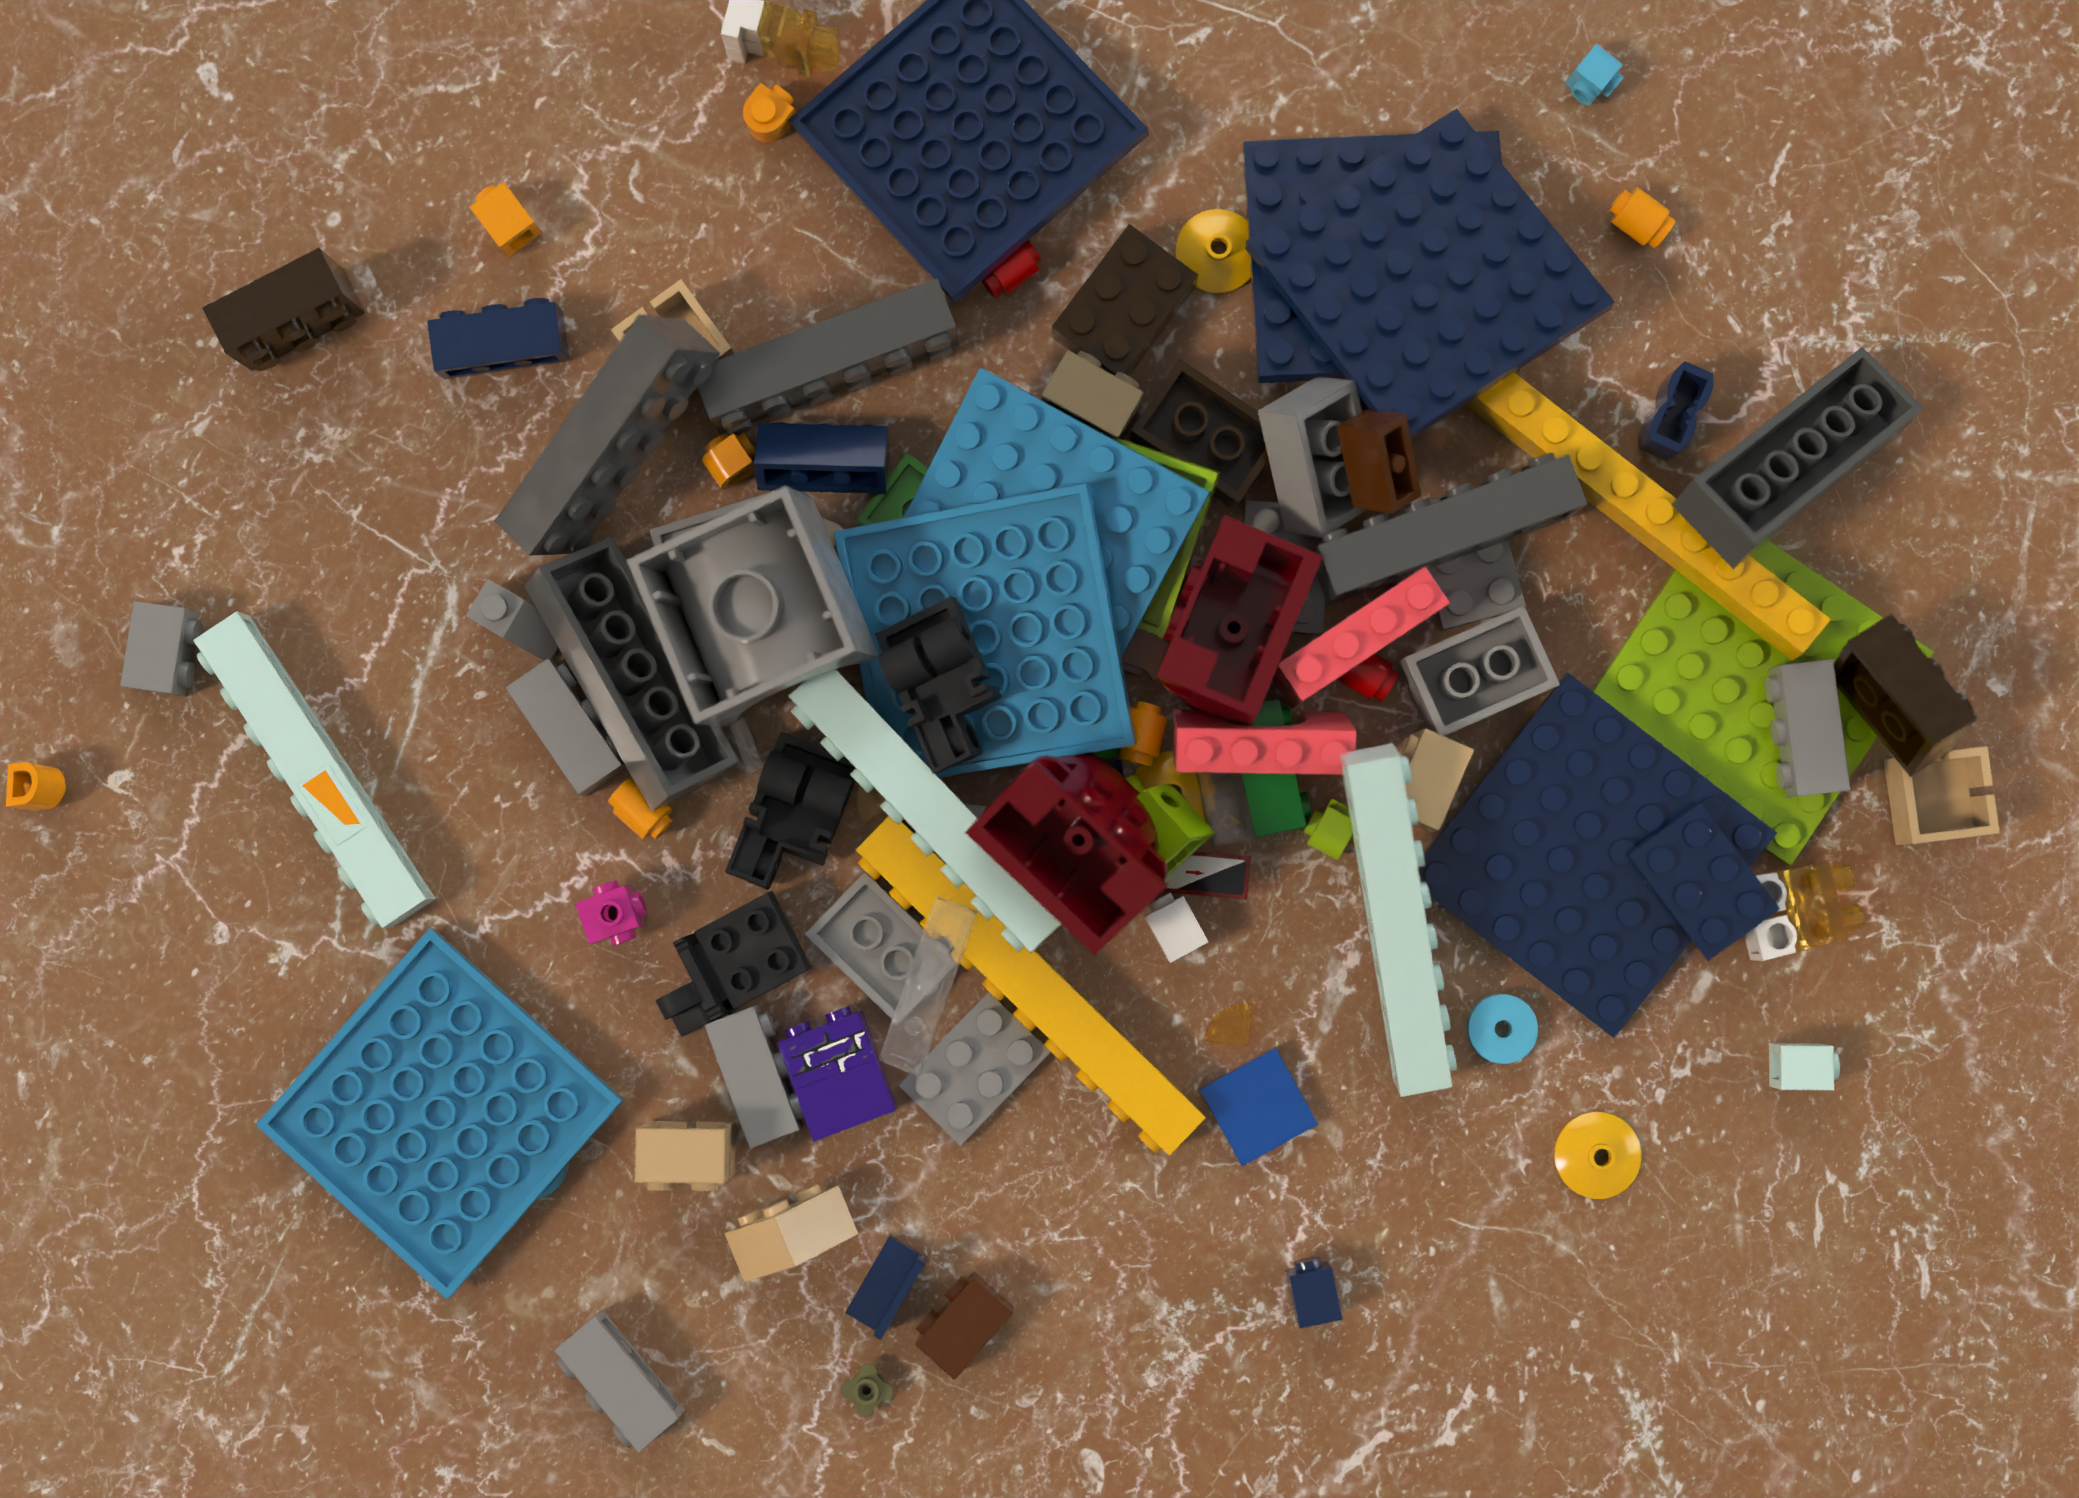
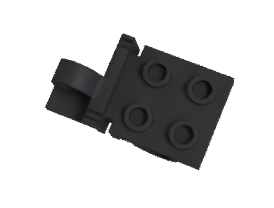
M950 596L875 633L882 651L878 655V660L883 675L890 687L900 694L904 704L901 706L903 713L917 714V716L907 720L909 727L914 728L933 774H938L954 765L962 764L982 754L978 736L964 716L1002 698L997 686L986 683L980 685V682L990 678L957 598Z
M781 732L774 750L770 752L764 764L757 785V793L753 803L751 802L749 806L750 815L758 818L754 820L745 816L742 830L725 873L769 890L778 871L783 851L824 866L828 850L827 846L819 844V841L831 845L856 782L850 775L856 768L845 756L837 761L825 748Z
M773 891L767 892L696 930L693 934L673 942L692 982L656 1000V1003L664 1019L672 1018L679 1034L683 1037L810 970L812 967Z

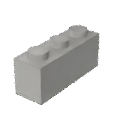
M548 658L508 685L506 690L577 794L587 796L627 767L610 737L606 735L598 722L600 720L588 698L583 701L574 687L579 682L572 670L565 662L558 665L556 661Z
M1833 659L1786 664L1770 668L1769 677L1765 679V693L1768 702H1773L1775 720L1771 721L1770 731L1773 744L1779 746L1781 763H1778L1776 766V777L1780 789L1785 790V798L1850 790Z
M759 1005L705 1024L704 1026L749 1148L801 1129L803 1127L801 1118H804L796 1093L791 1094L786 1081L789 1074L780 1052L776 1053L771 1037L776 1035V1030L769 1012L764 1011L761 1013Z
M603 1309L554 1350L559 1356L557 1363L564 1374L572 1380L575 1378L579 1380L587 1390L585 1397L593 1409L600 1414L605 1412L615 1424L613 1431L617 1438L626 1447L632 1445L638 1453L679 1419L685 1411L680 1402Z

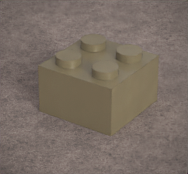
M1067 350L1041 394V399L1100 432L1110 435L1112 438L1117 440L1119 438L1124 439L1141 408L1144 392L1138 389L1139 383L1121 372H1117L1114 376L1101 369V362L1084 351H1079L1076 355Z

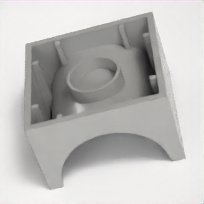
M784 486L627 560L695 724L726 727L741 720L739 715L743 711L783 689L841 667L865 664L878 658L879 652L814 499L788 486Z

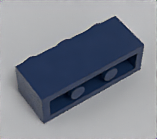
M547 298L529 299L524 301L523 307L509 309L504 304L487 305L481 308V313L465 315V312L460 310L446 311L439 314L440 319L427 320L433 369L443 379L570 361L563 311L555 302H550Z
M784 422L758 423L754 458L757 490L776 491L784 486H788L799 492L886 494L889 465L888 426L830 425L826 423L788 424Z

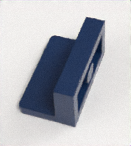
M889 1235L845 1313L875 1330L873 1336L881 1340L923 1268L927 1256Z

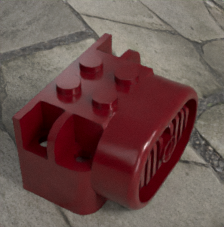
M1224 515L1203 566L1193 565L1180 599L1187 602L1186 607L1177 604L1163 636V638L1171 642L1156 678L1161 679L1164 687L1177 695L1190 708L1211 713L1235 724L1251 726L1257 718L1323 556Z
M1093 753L1059 757L1046 755L1034 759L1003 789L965 831L979 847L1094 956L1167 886L1164 882L1167 874L1166 863L1158 853V833L1150 814L1137 797L1140 792L1107 761Z

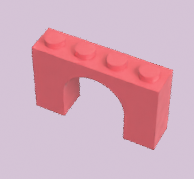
M1425 566L1280 662L1273 680L1291 707L1295 708L1386 645L1435 615L1450 602Z
M1173 709L1172 753L1176 772L1343 775L1341 755L1347 754L1350 751H1356V730L1346 712L1302 711V723L1250 726L1225 722L1219 719L1218 716L1194 709Z

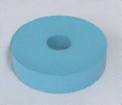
M1492 994L1478 1001L1471 1009L1466 1022V1034L1471 1047L1482 1058L1498 1064H1509L1521 1060L1533 1049L1538 1036V1023L1533 1010L1520 998L1508 994ZM1504 1020L1509 1025V1031L1505 1036L1499 1037L1495 1033V1025L1499 1021Z

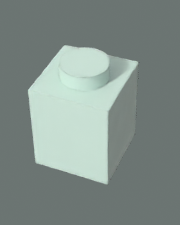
M1769 1043V1087L1780 1090H1834V1080H1837L1840 1075V1061L1838 1055L1834 1054V1046L1819 1043Z

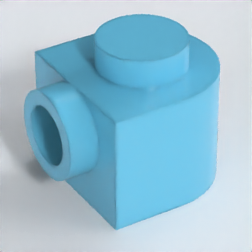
M1596 43L1564 84L1571 89V93L1576 100L1584 105H1591L1600 93L1608 98L1621 82L1624 76L1618 71L1623 64Z

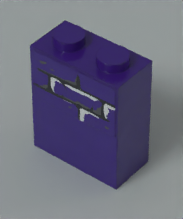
M850 1006L826 1014L825 1017L828 1023L813 1029L809 1021L786 1029L784 1031L787 1038L777 1042L813 1142L896 1111L898 1108L863 1011L852 1014Z

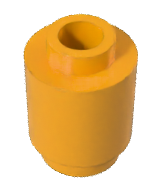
M1635 187L1631 193L1624 189L1609 208L1614 213L1610 220L1612 224L1642 246L1647 243L1654 249L1663 241L1676 220L1669 216L1670 210L1639 187Z
M1137 701L1136 708H1131L1137 743L1131 746L1119 747V760L1145 767L1152 766L1153 759L1159 757L1168 718L1161 715L1162 707Z
M632 777L625 780L608 800V803L614 808L613 813L642 840L647 839L650 835L655 840L658 839L673 822L669 817L673 808L668 804L651 812Z

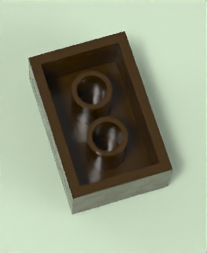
M1129 224L1052 325V338L1076 355L1079 351L1092 355L1101 362V369L1114 376L1117 372L1129 376L1195 289L1198 274Z
M320 248L202 307L225 354L251 371L256 369L257 371H264L274 367L281 361V356L293 350L303 351L313 347L318 343V337L331 330L334 332L346 330L357 322V317L366 313L344 269Z
M1181 359L1178 360L1130 433V440L1138 445L1220 472L1213 496L1234 510H1237L1269 462L1258 411Z
M1889 614L1848 640L1834 663L1836 686L1910 777L1953 750L1978 718L1973 713V707L1967 697L1954 690L1944 678L1941 666L1934 659L1928 658L1916 644L1912 631L1906 625L1899 623L1892 614Z

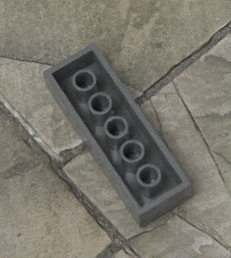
M938 278L717 360L712 364L713 371L702 384L697 385L709 419L719 433L724 434L728 432L729 436L733 433L740 435L753 428L752 423L766 417H768L769 421L783 419L793 413V407L806 402L809 403V406L825 403L833 398L832 393L846 387L849 388V391L865 388L873 383V377L886 372L889 373V376L905 373L913 368V362L926 357L930 361L945 358L954 352L953 347L959 345L957 329Z
M639 314L495 519V522L529 556L571 554L587 547L593 536L591 533L596 526L614 510L616 506L615 500L621 491L639 475V466L649 453L660 446L664 439L663 433L669 424L686 410L688 406L687 399L697 385L702 384L713 371L712 364L720 355V352L684 319Z
M1861 347L1694 478L1672 506L1731 568L1735 569L1899 436L1924 408Z
M1553 452L1529 461V466L1521 469L1522 472L1514 474L1512 468H1507L1487 477L1488 481L1481 483V486L1475 489L1472 488L1471 483H1466L1446 491V496L1440 498L1439 502L1431 504L1429 498L1421 499L1405 506V511L1399 513L1398 517L1390 519L1388 513H1383L1363 522L1364 526L1358 528L1359 531L1348 534L1347 529L1342 528L1322 536V541L1317 543L1318 546L1314 552L1323 556L1316 574L1328 606L1409 577L1425 566L1427 569H1431L1571 518L1587 505V501L1569 454L1556 459Z
M612 536L538 567L524 587L651 812L723 777L740 762L720 726L694 723L629 565Z

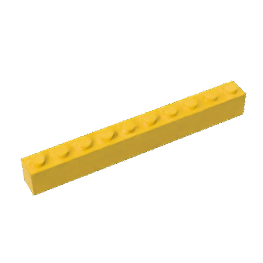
M1516 373L1511 374L1465 404L1534 459L1552 452L1556 459L1569 454L1587 501L1793 661L1803 654L1831 620L1749 556L1735 569H1732L1672 506L1677 500L1675 497Z
M888 816L856 849L862 856L857 863L874 880H877L882 875L893 886L889 894L906 911L911 906H914L925 917L920 922V925L938 941L944 936L956 948L950 954L968 971L975 966L986 977L981 984L998 1001H1001L1006 996L1018 1008L1013 1015L1030 1032L1037 1026L1049 1038L1044 1045L1061 1062L1069 1057L1080 1068L1075 1074L1076 1077L1094 1093L1100 1088L1107 1094L1111 1100L1106 1106L1124 1123L1131 1118L1142 1129L1137 1136L1154 1153L1157 1154L1162 1148L1170 1156L1206 1118L1205 1115L1038 952L1034 950L1030 953L1024 947L1018 953L1000 934L1006 928L1005 925L995 915L987 920L970 902L976 896L965 883L957 888L940 870L946 863L934 851L927 857L910 839L914 832L903 821L897 825Z

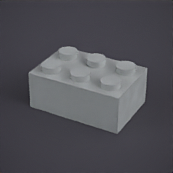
M1326 377L1313 378L1258 410L1284 529L1287 532L1322 537L1366 511V509L1353 508L1337 429L1338 425L1362 412L1357 387L1353 380Z
M1524 605L1411 654L1398 662L1427 729L1442 736L1560 685Z

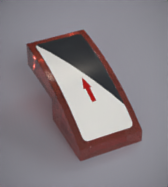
M1195 851L1164 880L1167 886L1162 892L1247 900L1251 856Z

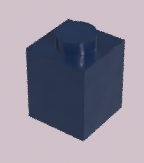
M1320 1257L1304 1258L1294 1262L1295 1268L1285 1270L1295 1320L1299 1328L1343 1320L1333 1269L1328 1261L1320 1262Z

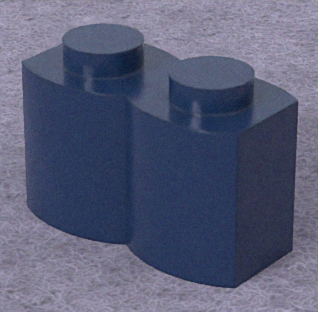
M1685 361L1663 380L1656 395V410L1645 420L1639 434L1638 445L1640 450L1667 461L1688 445L1695 432L1696 413L1704 407L1711 396L1714 385L1713 373Z

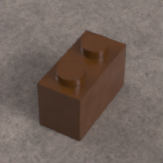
M1366 409L1337 426L1353 508L1393 514L1422 496L1406 414L1386 411L1379 413L1375 410Z
M975 1272L968 1280L960 1276L944 1295L949 1302L939 1313L931 1309L915 1328L920 1333L915 1346L954 1380L1013 1314V1306Z

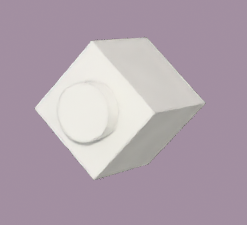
M1169 893L1148 905L1152 912L1144 916L1168 962L1172 963L1209 942L1184 896L1174 899L1172 894Z

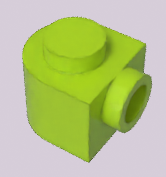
M1331 799L1323 813L1317 810L1313 812L1306 825L1307 827L1303 831V833L1310 836L1306 843L1307 845L1337 861L1353 835L1349 808Z

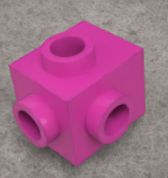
M617 880L592 888L593 897L575 903L589 944H596L610 939L611 945L615 946L635 939L637 936L634 930L645 926L642 917L648 915L641 892H633L631 885L619 887ZM614 906L618 910V916L615 920L611 916V910Z

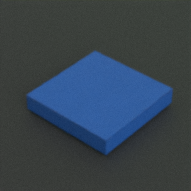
M1275 1047L1199 1088L1241 1166L1318 1125Z

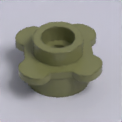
M867 1363L860 1367L859 1373L852 1380H845L842 1383L841 1394L844 1398H850L857 1406V1413L860 1416L870 1417L873 1415L875 1407L881 1401H887L892 1397L893 1387L890 1383L884 1382L882 1376L877 1373L876 1366ZM865 1386L870 1387L871 1393L865 1394L863 1388Z

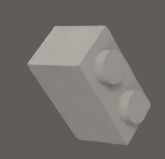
M133 601L120 686L134 690L186 697L187 688L192 686L195 677V666L191 662L193 647L196 645L193 640L200 636L202 632L201 621L198 620L199 612L181 607Z

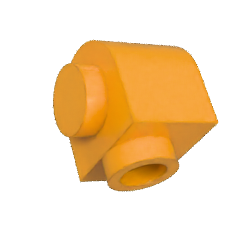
M761 82L743 107L745 123L750 134L755 139L771 143L785 135L791 127L788 119L796 113L794 107L791 106L794 101L792 96L776 84H773L769 89Z
M745 432L739 436H736L734 433L729 437L726 435L718 436L704 448L707 453L703 456L702 462L722 490L738 484L755 472L753 457L755 456L756 447Z
M29 762L8 764L6 807L40 811L52 809L60 803L66 791L64 775L58 768Z

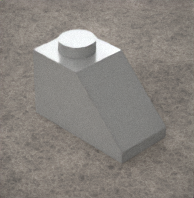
M489 579L486 580L466 617L543 661L548 658L553 660L559 647L536 606Z

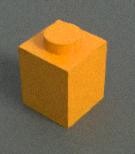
M504 181L498 186L491 185L483 189L476 196V202L469 207L508 258L542 234V231Z

